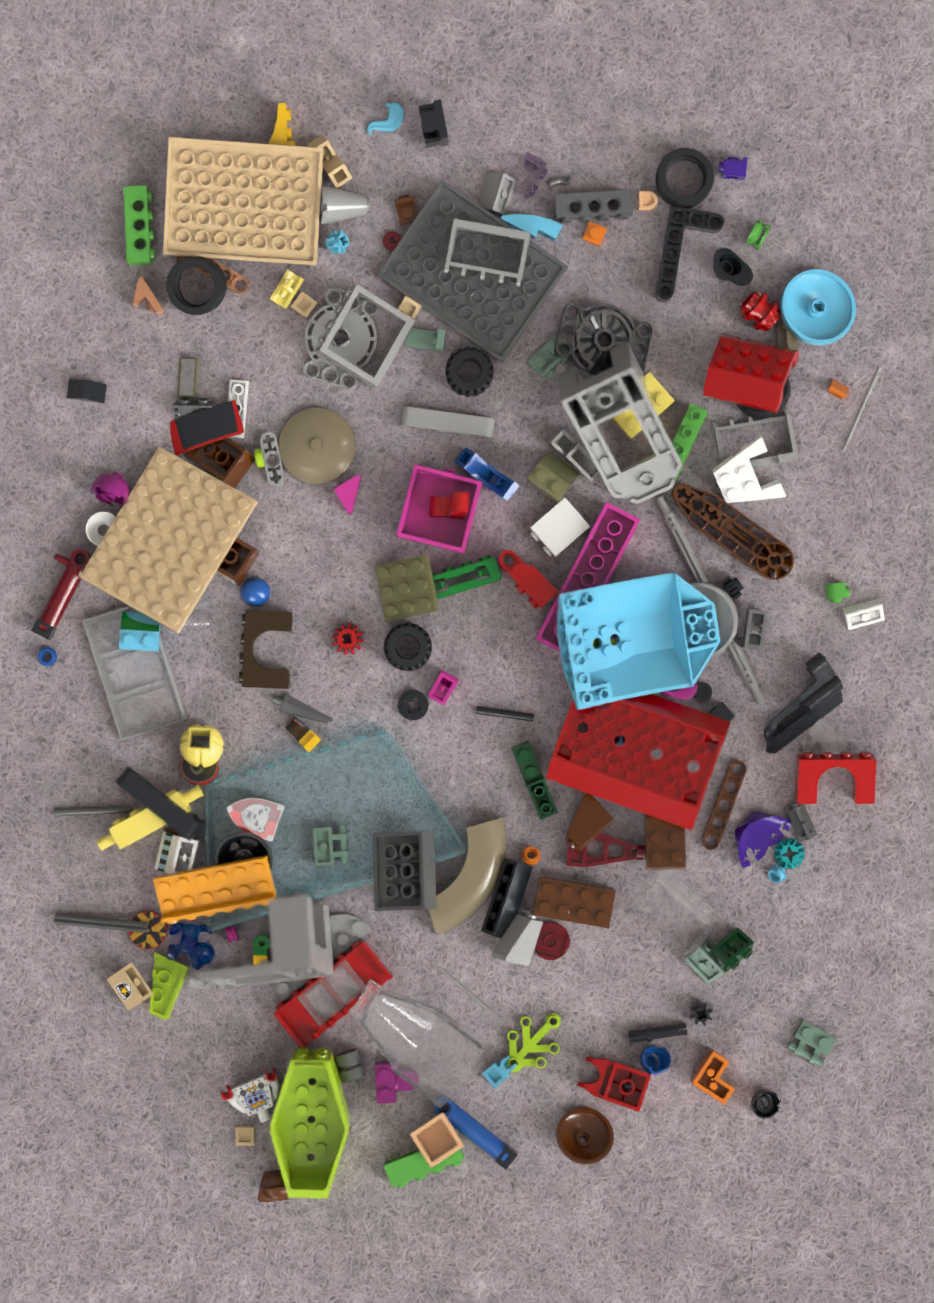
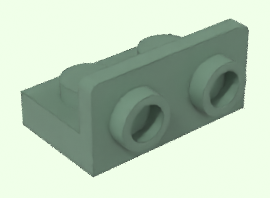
M556 336L550 339L527 361L542 379L546 376L550 378L557 371L555 367L559 363L563 365L570 359V356L559 358L555 355L554 345ZM561 344L559 352L565 355L568 352V348Z
M701 937L694 947L683 954L682 958L709 985L725 973L723 971L725 964L711 953L713 945Z

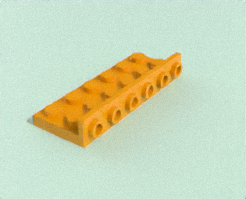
M267 855L153 878L162 914L161 923L167 922V924L176 923L181 919L193 920L197 916L202 915L209 917L222 911L230 913L238 908L250 909L254 905L259 904L266 906L268 905V900H273L276 896Z

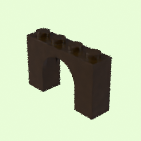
M246 610L245 614H242V625L245 626L244 633H241V645H244V651L240 652V664H243V670L239 671V683H242V687L289 689L290 670L267 669L259 665L253 655V645L255 640L267 631L292 632V612Z

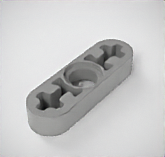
M265 432L260 437V445L267 481L273 487H280L285 481L278 440L272 432ZM266 436H270L271 439L274 438L271 446L272 449L276 447V451L265 453V449L269 450L267 443H263V440H266ZM271 454L278 457V462L275 465H270L267 462V458ZM280 466V470H276L278 476H281V479L278 480L279 483L275 484L274 481H271V478L274 477L273 471L269 472L268 468L274 469Z

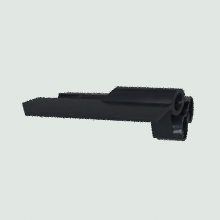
M820 652L805 662L806 670L815 679V682L770 720L769 724L765 727L766 752L776 754L843 702L841 693L843 684Z

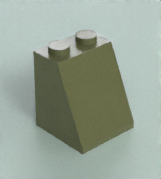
M549 451L534 468L526 482L558 504L580 473Z

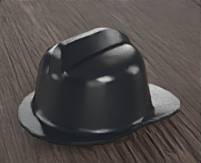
M720 248L714 254L713 270L720 280L730 281L739 286H746L751 283L753 279L752 270L736 253L728 248Z

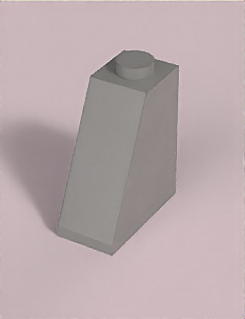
M530 913L525 915L517 914L492 951L491 956L505 962L529 966L543 922L537 920V916Z

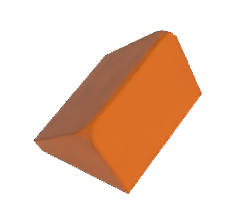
M834 379L827 389L828 393L841 400L846 398L849 391L847 386Z

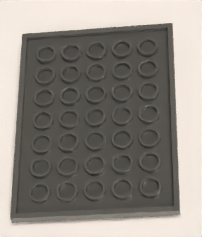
M442 179L377 276L421 304L423 308L503 363L567 271L568 266L530 240L520 286H516V278L504 276L503 283H499L500 275L485 273V278L482 280L480 279L481 272L467 269L466 275L461 276L462 268L450 267L449 272L444 273L454 219L508 229L513 228ZM457 230L452 262L518 274L524 241L475 231Z

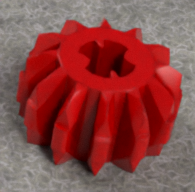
M342 623L340 624L342 631L337 628L334 629L338 636L332 635L331 638L338 639V641L333 642L332 645H340L337 648V652L344 648V655L348 654L349 648L351 653L355 654L353 647L355 646L360 650L361 647L356 643L364 642L363 639L357 638L362 636L363 632L355 633L359 627L356 625L351 630V623H348L347 629H345V625ZM348 633L351 634V640L353 641L350 644L349 642L344 644L345 639L343 636L345 634L348 636Z

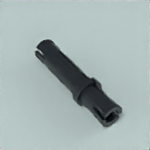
M686 1023L655 1028L645 1027L642 1030L628 1031L629 1036H637L629 1038L630 1043L646 1040L647 1042H652L653 1039L687 1035V1030L679 1031V1029L687 1028Z

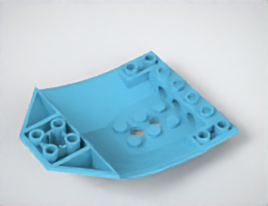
M675 573L632 579L559 594L557 637L563 672L578 710L622 699L693 687L720 643L715 604ZM612 634L618 636V642L615 645L610 643ZM595 638H598L600 643L595 649L592 643Z

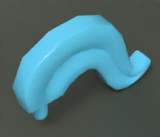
M392 102V104L386 103L385 105L389 107L388 119L386 121H372L367 127L368 134L371 135L372 130L389 132L399 128L404 119V109L400 104Z

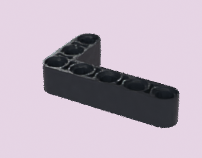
M675 207L670 211L655 292L656 298L660 302H668L674 293L684 229L712 234L718 233L724 225V219L720 214L682 207ZM678 213L681 215L682 220L676 222L673 220L672 215ZM696 216L700 218L701 223L695 225L691 222V218ZM711 220H717L720 226L717 228L710 225ZM669 233H677L679 239L671 240L669 238ZM673 251L676 258L668 259L666 252ZM670 270L673 276L665 278L663 271ZM660 289H667L670 295L668 297L661 296Z
M129 766L125 768L115 781L121 788L189 841L194 839L206 824L195 813L189 814Z

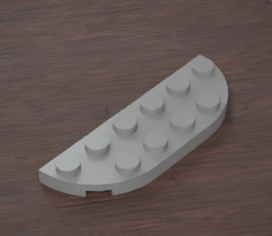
M347 914L329 916L333 960L371 929L365 921ZM309 979L274 983L279 998L283 1001Z

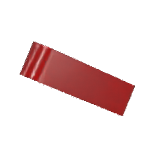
M452 492L450 497L431 496L429 516L466 518L469 507V493Z

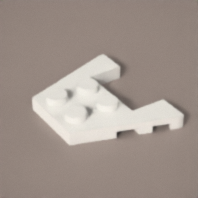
M761 434L754 437L755 440L750 444L746 443L741 447L742 450L737 454L729 456L712 469L727 503L786 497L780 479L760 486L749 458L767 452Z

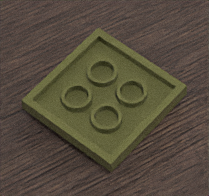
M428 554L375 566L386 622L439 611Z

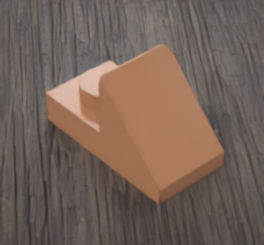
M141 276L138 278L133 306L137 307L148 299L146 305L152 313L155 311L159 315L164 312V309Z

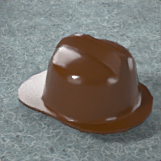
M281 1170L264 1171L257 1200L260 1202H274L288 1199Z

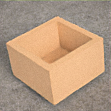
M441 1113L410 1134L431 1168L465 1146L445 1113Z

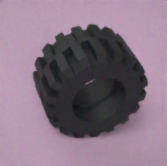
M469 346L464 349L460 348L455 353L453 352L445 368L447 383L458 395H465V397H475L480 393H484L489 388L493 379V364L490 361V357L483 350L480 351L476 347L469 348ZM466 361L477 363L481 369L479 379L471 383L462 381L458 375V368L462 363Z
M402 623L393 627L388 632L384 640L385 656L389 663L399 670H417L424 666L430 658L432 642L428 633L419 625ZM403 636H412L419 643V651L413 658H403L397 652V642Z

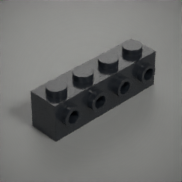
M504 858L482 925V932L502 938L518 914L533 869L532 866Z

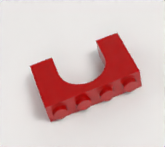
M863 751L859 754H852L851 752H840V754H833L832 752H821V754L802 752V754H796L795 800L797 804H817L819 778L826 770L834 767L845 768L852 773V799L855 804L875 803L876 758L870 752Z

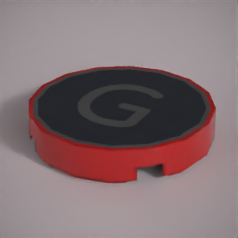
M182 758L180 763L181 773L190 784L206 785L217 776L219 762L217 761L215 764L204 768L202 765L195 767Z

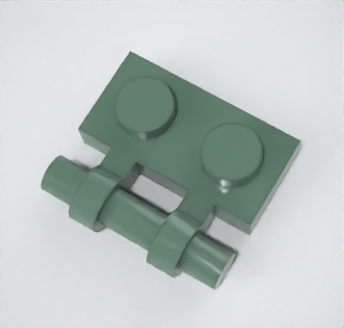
M345 825L338 826V834H333L332 826L313 828L315 867L335 865V857H340L341 865L348 864L349 850H347L346 841L348 833H346ZM333 840H339V851H334Z
M803 1019L793 1035L799 1039L798 1044L790 1041L787 1048L792 1050L796 1056L800 1055L807 1059L808 1063L821 1067L824 1060L818 1057L820 1052L828 1056L837 1039ZM805 1044H808L814 1048V1051L810 1053L803 1049Z

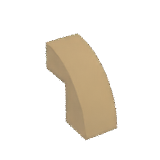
M323 134L307 144L308 147L324 148L323 171L336 189L352 179L346 166L336 155Z

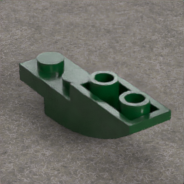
M529 740L511 747L540 820L558 813Z

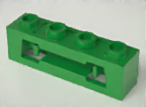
M490 555L479 558L480 562L473 564L472 561L464 562L457 569H454L453 566L442 569L443 573L438 575L432 572L433 581L455 578L474 572L476 568L482 566L486 568L478 570L479 578L490 575L489 578L478 581L477 578L448 587L447 591L436 594L437 600L501 580L495 557L491 558ZM443 582L434 584L435 591L445 589Z

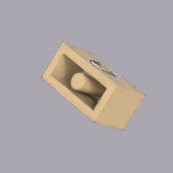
M132 962L107 979L128 1011L153 994Z

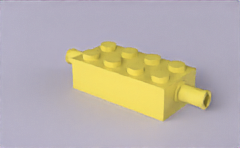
M199 785L185 793L182 790L177 792L175 789L165 794L188 813L192 811L189 803L204 796ZM141 807L129 813L130 818L126 819L123 817L113 822V827L109 829L111 833L96 840L101 851L117 843L119 849H122L167 825V823L148 808L143 810Z

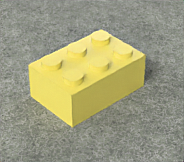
M649 372L644 376L648 396L659 416L675 400ZM632 409L611 418L629 440L633 439L643 430Z

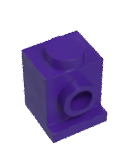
M728 157L727 160L719 161L718 173H722L721 178L744 180L746 178L748 157H743L742 161H739V158Z

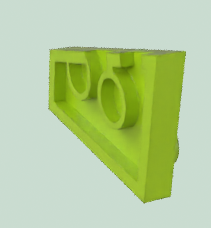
M154 952L155 960L151 989L153 994L150 996L149 1013L167 1021L190 966Z

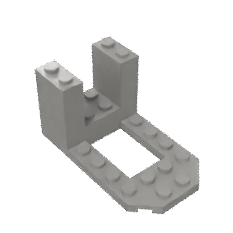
M627 341L610 349L613 363L612 368L583 381L576 367H572L558 374L561 401L612 497L619 499L621 497L639 504L673 488L677 473L682 466V461L648 396L644 373ZM632 409L655 454L620 469L597 425Z
M295 893L293 897L288 898L285 895L275 896L273 900H268L272 961H260V965L243 963L241 967L234 968V965L223 966L221 970L205 968L204 972L193 973L186 977V985L199 990L209 989L208 986H216L217 990L333 976L329 907L322 904V902H312V898L305 895V893Z

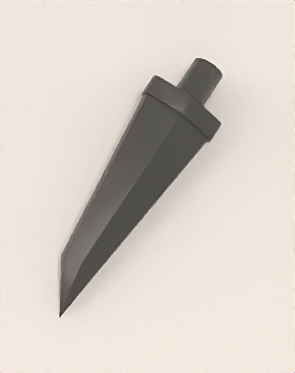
M286 693L284 698L275 695L273 697L272 703L280 705L279 712L321 723L333 721L329 716Z

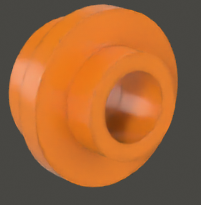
M533 846L524 848L521 853L522 861L527 865L537 864L540 860L539 850ZM532 854L534 858L530 859L527 855Z

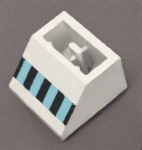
M163 831L154 869L168 874L193 870L201 840L194 838L189 841L182 835Z

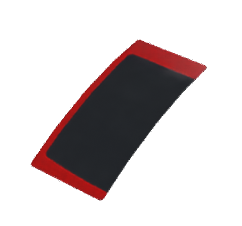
M235 400L169 422L171 441L176 456L209 443L244 433Z

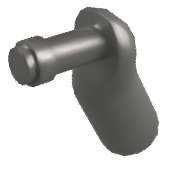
M569 174L567 178H553L547 184L550 188L559 184L568 185L573 175Z

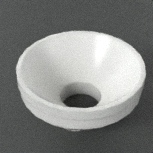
M98 512L92 515L86 523L88 539L98 546L104 537L98 533V528L101 525L110 527L116 517L109 512Z

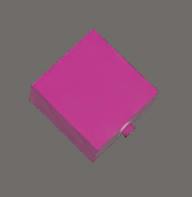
M414 465L396 535L397 538L464 555L482 481L455 475L456 470L444 468L443 472ZM452 492L469 493V507L466 518L429 516L431 496L450 497Z

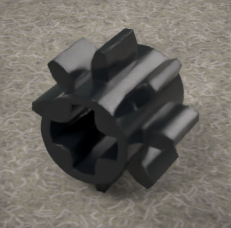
M727 577L722 581L723 586L720 588L730 598L733 597L736 600L742 595L740 591L744 587L736 577L733 579Z
M696 1001L697 1006L695 1008L690 1006L693 1014H690L689 1017L696 1018L694 1024H698L700 1021L705 1025L707 1019L712 1020L709 1013L713 1010L710 1008L706 1009L707 1002L702 1006ZM702 1009H704L703 1012L705 1013V1016H700L698 1018V1014L696 1012L702 1011Z

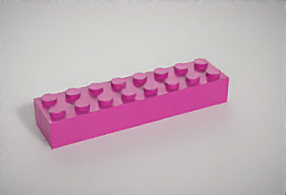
M606 502L559 594L608 584L640 519ZM559 594L535 640L560 652L557 637Z

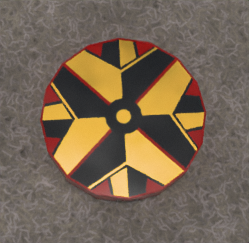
M143 911L131 920L147 922L149 925L148 932L146 933L129 931V936L137 947L153 949L165 940L167 924L166 922L161 923L162 916L159 913Z

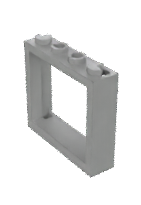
M356 284L352 287L349 286L348 290L345 291L344 296L346 298L343 303H339L334 311L336 315L333 320L330 319L325 327L327 331L324 336H320L317 340L315 352L369 386L378 387L415 320ZM358 294L402 321L371 376L327 349Z

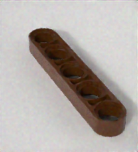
M733 761L729 765L703 834L702 845L708 850L718 847L747 769L746 765L741 761ZM735 764H740L743 767V771L739 775H735L732 771V767ZM728 782L736 784V790L732 793L726 791L725 786ZM721 800L729 802V808L725 811L719 808ZM717 817L721 818L723 822L722 826L718 829L712 826L713 819ZM710 835L716 838L715 845L711 847L705 843L706 837Z

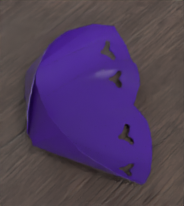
M760 811L750 814L734 831L742 868L751 865L749 860L743 862L744 857L748 858L746 854L748 848L753 851L754 855V850L760 849L755 855V858L759 861L765 855L769 846L779 843L784 838L783 833L779 829L781 828L780 824L786 823L783 829L789 830L792 822L786 818ZM772 833L778 834L777 836H774L773 839H771Z

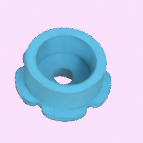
M772 865L769 869L768 877L772 882L780 883L786 879L785 870L781 866Z

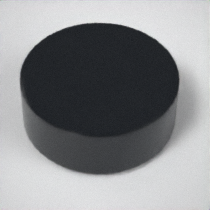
M705 682L698 683L697 692L694 695L695 699L698 701L709 700L712 696L711 686Z

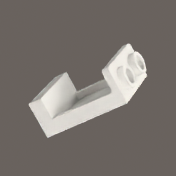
M564 498L530 527L532 531L530 535L536 542L540 540L543 543L544 547L542 549L549 557L551 555L556 557L585 532L590 525L569 501Z

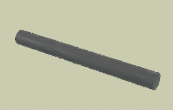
M131 806L54 808V816L125 814L132 812Z

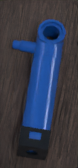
M441 1096L436 1099L434 1111L437 1116L445 1113L454 1128L495 1159V1162L505 1170L518 1155L514 1148L504 1143L456 1105L449 1097ZM445 1102L449 1105V1109L441 1111L438 1107L439 1104Z

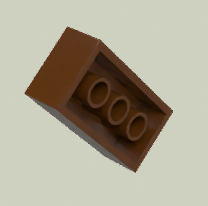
M644 814L645 869L684 870L686 868L685 828Z
M539 876L533 915L609 928L616 890Z

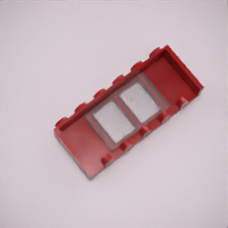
M365 940L362 942L356 941L350 946L352 950L349 953L345 954L343 952L335 958L337 962L333 965V976L310 978L305 983L306 987L303 990L298 988L290 995L291 999L288 1002L283 1000L275 1007L274 1016L300 1048H305L310 1042L317 1039L325 1030L332 1027L359 1003H362L371 993L377 991L381 985L393 978V974Z

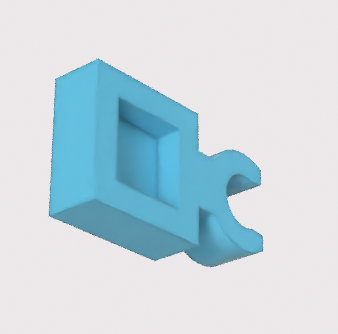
M506 1056L501 1063L496 1061L482 1073L494 1089L510 1076L508 1072L513 1071L517 1066L516 1064L513 1066L507 1064L510 1056Z

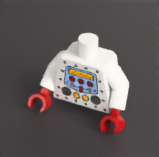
M273 1068V1073H268L265 1069L264 1075L239 1084L232 1090L230 1085H227V1092H223L220 1089L223 1099L227 1100L240 1112L247 1113L248 1116L257 1113L262 1123L271 1119L268 1108L274 1106L275 1101L278 1099L280 1084L276 1076V1068Z

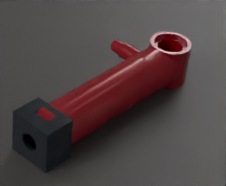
M77 549L72 552L70 559L55 554L54 559L67 567L40 618L36 620L31 630L32 632L48 640L52 639L57 629L56 627L81 581L80 575L92 557L88 551ZM80 554H84L86 557L83 564L77 562V557Z

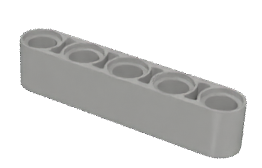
M402 407L400 426H411L412 428L422 430L426 428L437 432L448 431L459 435L469 434V436L474 437L485 436L488 439H493L495 419L422 408Z

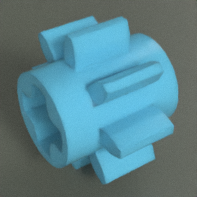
M342 230L329 232L330 237L326 238L325 242L327 249L332 251L333 255L345 253V248L349 246L348 236L342 233Z

